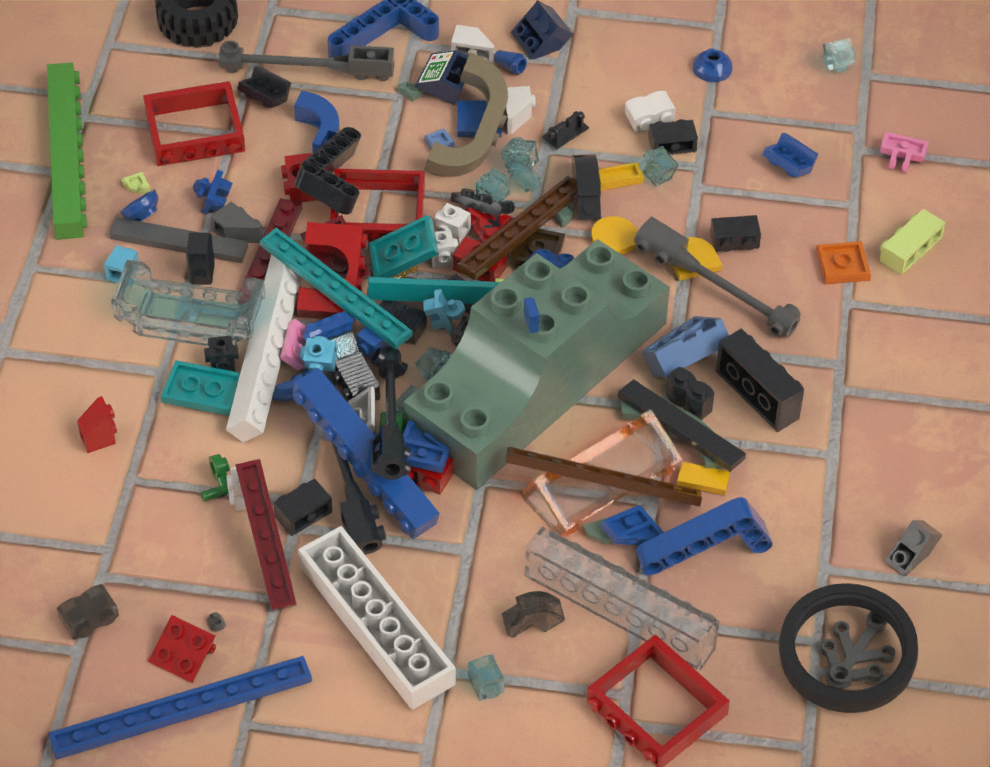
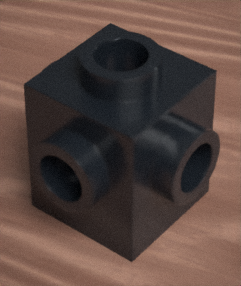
M232 336L208 338L209 348H204L205 362H210L211 367L236 372L234 359H239L238 345H233Z

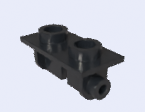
M582 111L573 112V115L568 117L566 121L550 127L542 138L555 149H559L589 129V126L583 122V119H585L584 113Z

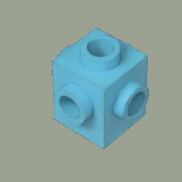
M322 336L307 338L306 346H302L300 352V359L303 360L306 369L313 371L319 368L322 372H334L338 353L336 341L328 340Z

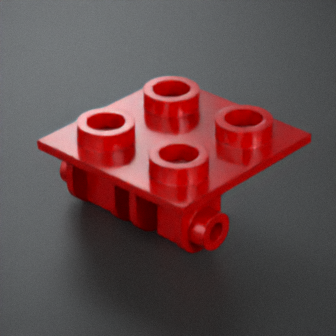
M171 614L148 662L193 683L207 654H213L216 650V645L213 644L216 636Z

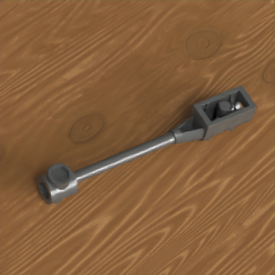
M226 41L220 47L219 67L226 68V71L229 73H235L242 69L243 63L328 67L329 69L348 73L349 75H355V78L358 80H364L368 76H376L379 81H386L389 77H393L394 48L351 45L348 55L311 58L244 54L243 47H239L237 42Z
M651 216L636 233L634 242L636 243V249L640 253L651 252L654 254V259L659 265L668 263L672 266L696 272L769 317L767 325L772 335L779 337L783 334L789 337L797 328L801 313L796 306L786 304L784 307L779 305L772 309L702 266L687 251L689 239Z

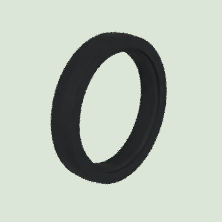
M841 583L818 588L806 594L794 604L782 625L779 636V654L781 665L788 681L804 698L828 710L859 713L882 707L903 692L916 668L918 640L915 627L909 615L890 596L868 586ZM835 606H856L867 609L881 616L894 629L901 644V660L895 671L886 680L873 687L862 690H841L827 686L812 677L798 659L795 640L802 625L814 614Z

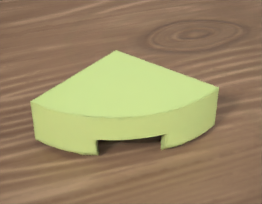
M143 172L121 178L122 185L133 193L144 194L150 191V186Z

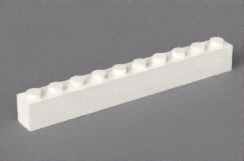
M272 254L226 427L229 433L243 443L264 432L281 364V351L288 323L292 319L302 277Z

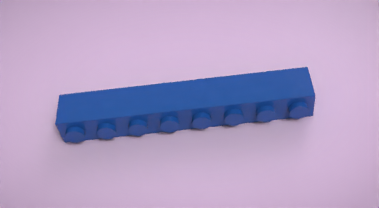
M316 368L295 381L292 393L295 402L300 406L302 405L307 411L310 420L320 426L325 438L329 442L332 441L337 447L339 455L344 460H348L353 466L356 476L363 478L371 494L378 497L382 501L386 512L396 518L401 530L405 534H409L412 539H415L436 525L440 515L439 511L408 474L396 480H389L371 471L370 441L375 435L323 372Z

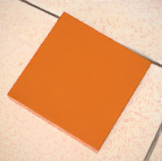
M862 241L816 246V253L825 284L870 281L871 273Z

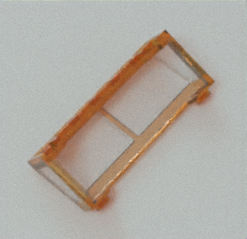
M649 410L642 414L639 419L627 424L624 428L570 460L653 479L661 473L667 476L677 470L676 464L683 460L653 411ZM547 472L530 482L520 491V494L526 503L559 537L565 532L569 536L581 528L580 523L632 491Z

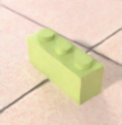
M922 209L917 215H912L904 227H899L893 237L889 240L886 239L880 246L879 262L902 275L943 237L946 222Z

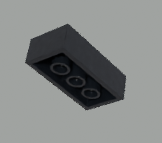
M742 328L719 341L716 373L776 432L781 431L800 419L804 388L798 380H795L787 372L784 366L779 365L771 357L770 353L759 346L755 339Z

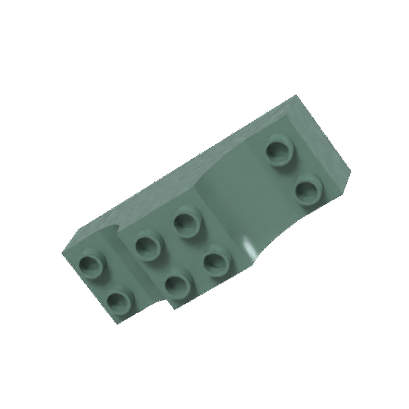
M598 239L562 268H558L536 253L471 307L464 335L450 359L435 376L404 401L405 428L408 421L411 420L416 423V428L420 431L430 433L436 441L446 445L450 449L449 457L454 459V474L475 490H478L507 464L506 452L508 447L525 449L666 325L670 287ZM533 297L535 299L540 314L538 332H529L524 317V298Z

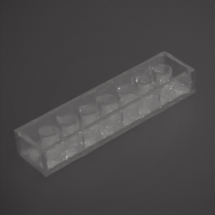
M542 526L526 546L525 577L645 642L656 634L689 665L699 671L715 651L720 620L716 619L712 614L693 607L688 601L676 598L667 590L660 589L648 583L646 579L629 573L622 566L614 565L605 560L601 555L584 549L577 542H571L560 536L554 530H549Z

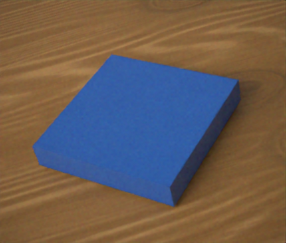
M458 100V137H475L487 107L486 100ZM498 127L496 133L500 134L499 137H502V129Z

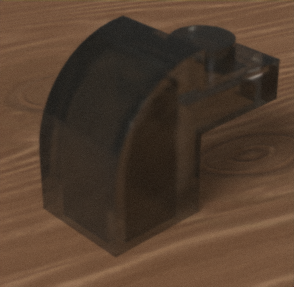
M543 591L528 592L515 597L517 604L502 613L506 633L512 638L532 626L547 632L565 621L560 599Z

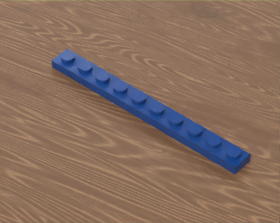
M303 655L48 732L55 758L58 760L312 682V676Z

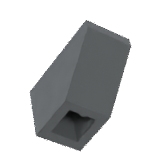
M232 201L211 215L212 231L218 236L245 240L248 243H260V240L263 238V226L260 221L253 219L242 207H238Z
M912 520L885 561L906 576L930 555L943 535L924 520Z

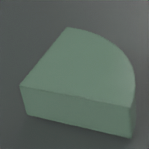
M404 82L398 85V91L412 102L427 93L416 88V84Z
M573 202L554 216L561 228L568 225L573 219Z
M604 519L582 525V531L588 538L601 541L603 544L614 543L601 528Z

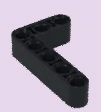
M345 127L302 162L294 182L295 186L333 210L345 215L351 214L360 194L359 190L333 173L335 169L341 167L354 155L361 138L360 132L351 127Z

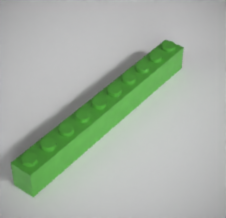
M73 62L47 64L54 231L56 240L84 237L83 228H87V217L82 211H87L86 199L85 197L82 198V195L86 194L85 182L81 181V178H85L84 165H80V162H84L83 149H79V146H83L82 133L78 132L82 130L81 117H78V115H82L80 101L77 102V99H81L80 86H76V84H80L79 71L74 70Z

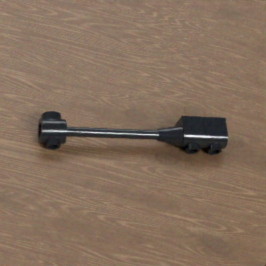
M390 346L377 348L371 358V364L378 367L380 376L386 379L387 422L383 424L370 441L371 471L386 479L396 480L402 476L405 477L411 469V463L406 461L410 455L411 448L405 446L404 436L396 422L395 379L399 376L402 377L406 373L408 364L402 362L401 352Z
M332 442L345 483L347 501L340 503V516L344 529L364 555L376 552L382 547V540H386L383 525L377 526L375 521L379 519L377 505L370 506L369 501L354 481L348 460H344L339 455L337 447Z

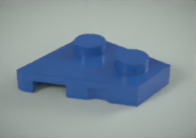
M409 420L403 433L405 446L411 448L410 455L406 461L410 462L413 467L443 473L450 455V449L442 442L436 441L430 433L420 431L416 428V423Z
M641 505L606 518L601 524V528L615 544L640 545L664 533Z

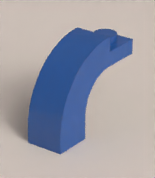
M301 91L294 104L295 121L313 125L319 130L312 142L314 153L340 131L339 116L335 107L325 98L311 92Z

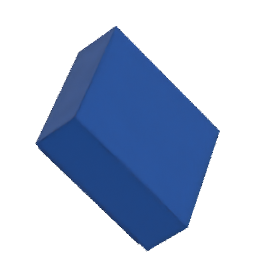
M533 297L524 298V317L530 333L538 332L540 327V314Z

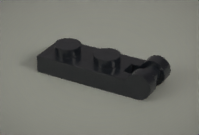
M462 188L461 192L451 193V202L492 215L511 214L515 209V205L511 200L496 201L488 194H474L475 191L472 189Z

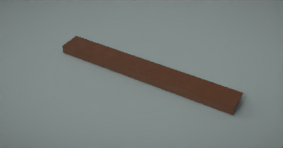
M569 176L565 177L457 263L456 270L473 280L479 278L577 198L575 179Z
M514 447L507 448L506 463L694 506L700 507L702 496L698 489Z

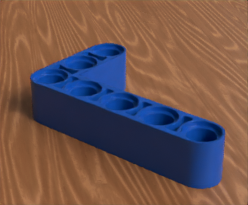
M382 0L328 36V56L348 55L351 45L366 46L399 23L421 39L434 41L439 37V17L417 0Z
M738 497L640 544L636 548V553L643 573L645 575H655L736 535H739L754 553L766 552L772 547L773 543L766 524L746 498Z

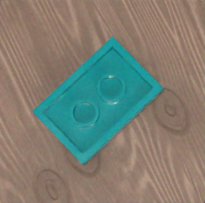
M429 215L369 243L374 277L390 278L439 255L433 220Z
M175 360L161 393V402L230 416L240 373Z

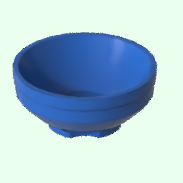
M713 48L708 49L695 57L693 71L701 80L721 82L731 75L732 61L724 52ZM709 56H716V57H719L720 59H718V60H716V61H713V60L708 59V57H709Z
M153 189L123 208L120 213L124 218L142 221L157 211L156 207L159 196L156 190Z

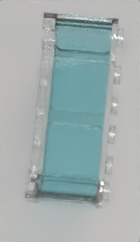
M127 260L112 297L111 305L114 318L120 322L123 319L134 326L133 332L139 336L208 346V338L232 336L233 345H237V342L244 339L247 341L253 336L254 323L261 302L266 297L265 283L261 279L247 278L243 280L241 292L189 283L152 279L151 269L146 263Z

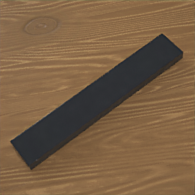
M633 379L618 391L617 397L727 471L731 472L746 459L744 451Z

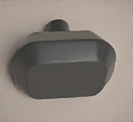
M218 612L211 613L207 618V622L213 631L222 630L226 626L222 615Z

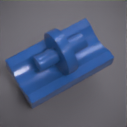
M217 169L211 184L208 178L194 182L193 191L197 194L196 196L198 198L206 196L201 210L202 213L207 214L209 209L218 211L224 207L227 199L216 195V193L227 197L233 183L222 178L223 171Z

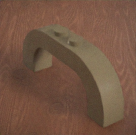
M473 53L469 54L460 82L471 85L482 92L487 102L485 113L475 138L470 144L460 148H452L434 141L424 169L427 172L447 177L461 176L472 172L484 162L491 145L496 147L500 134L496 133L498 127L503 129L507 116L503 115L508 101L506 81L501 72L491 62Z

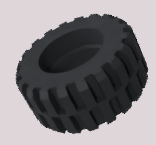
M155 0L157 22L160 31L163 32L166 38L171 39L172 42L176 44L181 43L185 47L195 46V48H200L202 45L211 46L216 41L219 43L224 39V36L228 37L237 25V0ZM195 6L206 7L200 10H188V8Z

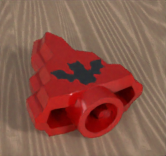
M473 208L465 209V211L471 213V227L474 228V235L479 238L481 243H484L514 219L506 214L492 215Z

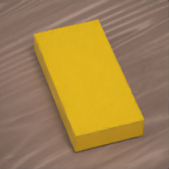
M638 162L599 169L601 191L644 183V176Z
M682 462L677 485L725 496L730 472L716 468L705 469V466Z

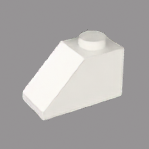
M456 25L451 41V51L457 50L467 56L473 53L494 64V45L476 27Z
M530 86L507 87L508 101L504 111L505 116H507V134H513L532 116V108L536 107L535 95H531Z

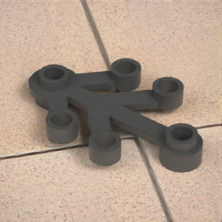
M872 611L868 613L866 620L867 628L854 646L849 635V625L844 621L835 623L833 634L836 638L840 639L846 658L841 664L836 653L837 643L834 640L826 639L822 642L821 653L827 657L830 669L826 674V680L831 687L845 689L851 685L853 680L868 678L870 681L877 682L882 678L883 668L879 664H870L868 668L852 669L857 663L875 660L891 663L894 660L895 649L889 645L882 646L880 649L864 651L875 634L884 631L887 627V621ZM839 628H842V629H844L845 631H844V632H840L838 629H839ZM826 646H830V647H832L833 649H832V650H828V649H826L825 647H826ZM887 652L891 656H885L883 653ZM871 671H877L879 674H872Z

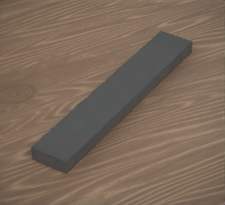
M116 217L109 235L110 239L186 253L188 234L191 232H201ZM212 235L214 258L239 263L243 262L248 249V241Z

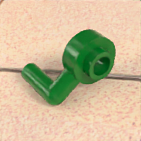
M220 454L209 456L210 468L219 486L202 491L201 497L203 501L229 494L226 472L230 471L226 457L222 458Z

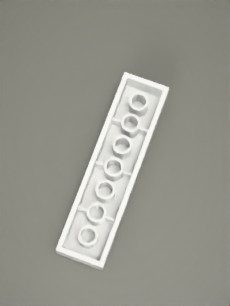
M342 526L298 549L300 568L411 710L456 685L455 666Z

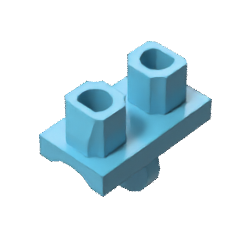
M441 289L434 290L435 298L423 301L424 312L426 316L430 315L431 325L434 330L445 328L447 333L450 334L451 329H454L452 325L453 319H460L465 312V306L460 300L451 299L447 302Z

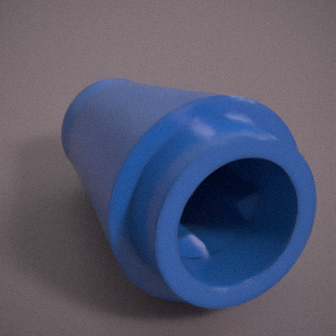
M498 50L495 53L494 61L513 74H521L527 66V59L521 53Z

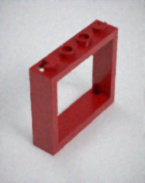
M230 81L143 95L157 166L245 152L244 134ZM228 104L235 133L161 145L154 115Z
M334 170V175L355 186L358 190L417 191L416 220L423 217L425 171ZM331 208L330 220L338 217L340 213ZM346 222L347 225L363 226L364 234L368 235V245L370 242L407 225Z
M655 634L587 688L586 702L592 706L593 712H598L605 718L610 728L618 730L630 746H635L642 753L646 761L650 760L656 767H664L728 715L730 700ZM649 658L655 661L707 708L705 712L663 746L605 694Z

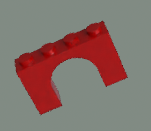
M307 222L306 250L313 253L334 254L344 259L349 266L345 280L362 292L363 278H360V270H365L366 257L362 256L363 248H367L368 235L364 234L363 226ZM299 287L297 313L300 318L323 319L345 311L319 290Z

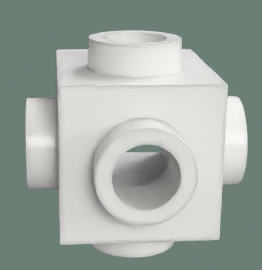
M447 203L442 210H438L435 214L436 231L451 230L453 239L457 238L458 243H460L471 229V213Z
M451 230L436 231L435 236L439 255L430 258L432 268L453 265V254L458 248L457 238L453 239Z

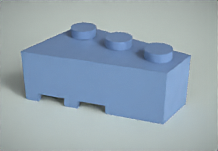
M694 316L642 350V353L652 375L667 378L676 368H685L718 351L719 341L729 336L722 318Z

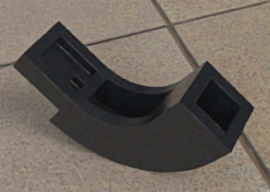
M596 154L572 155V178H575L578 220L601 219V188Z

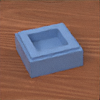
M445 129L425 135V142L430 149H432L434 141L455 148V142Z

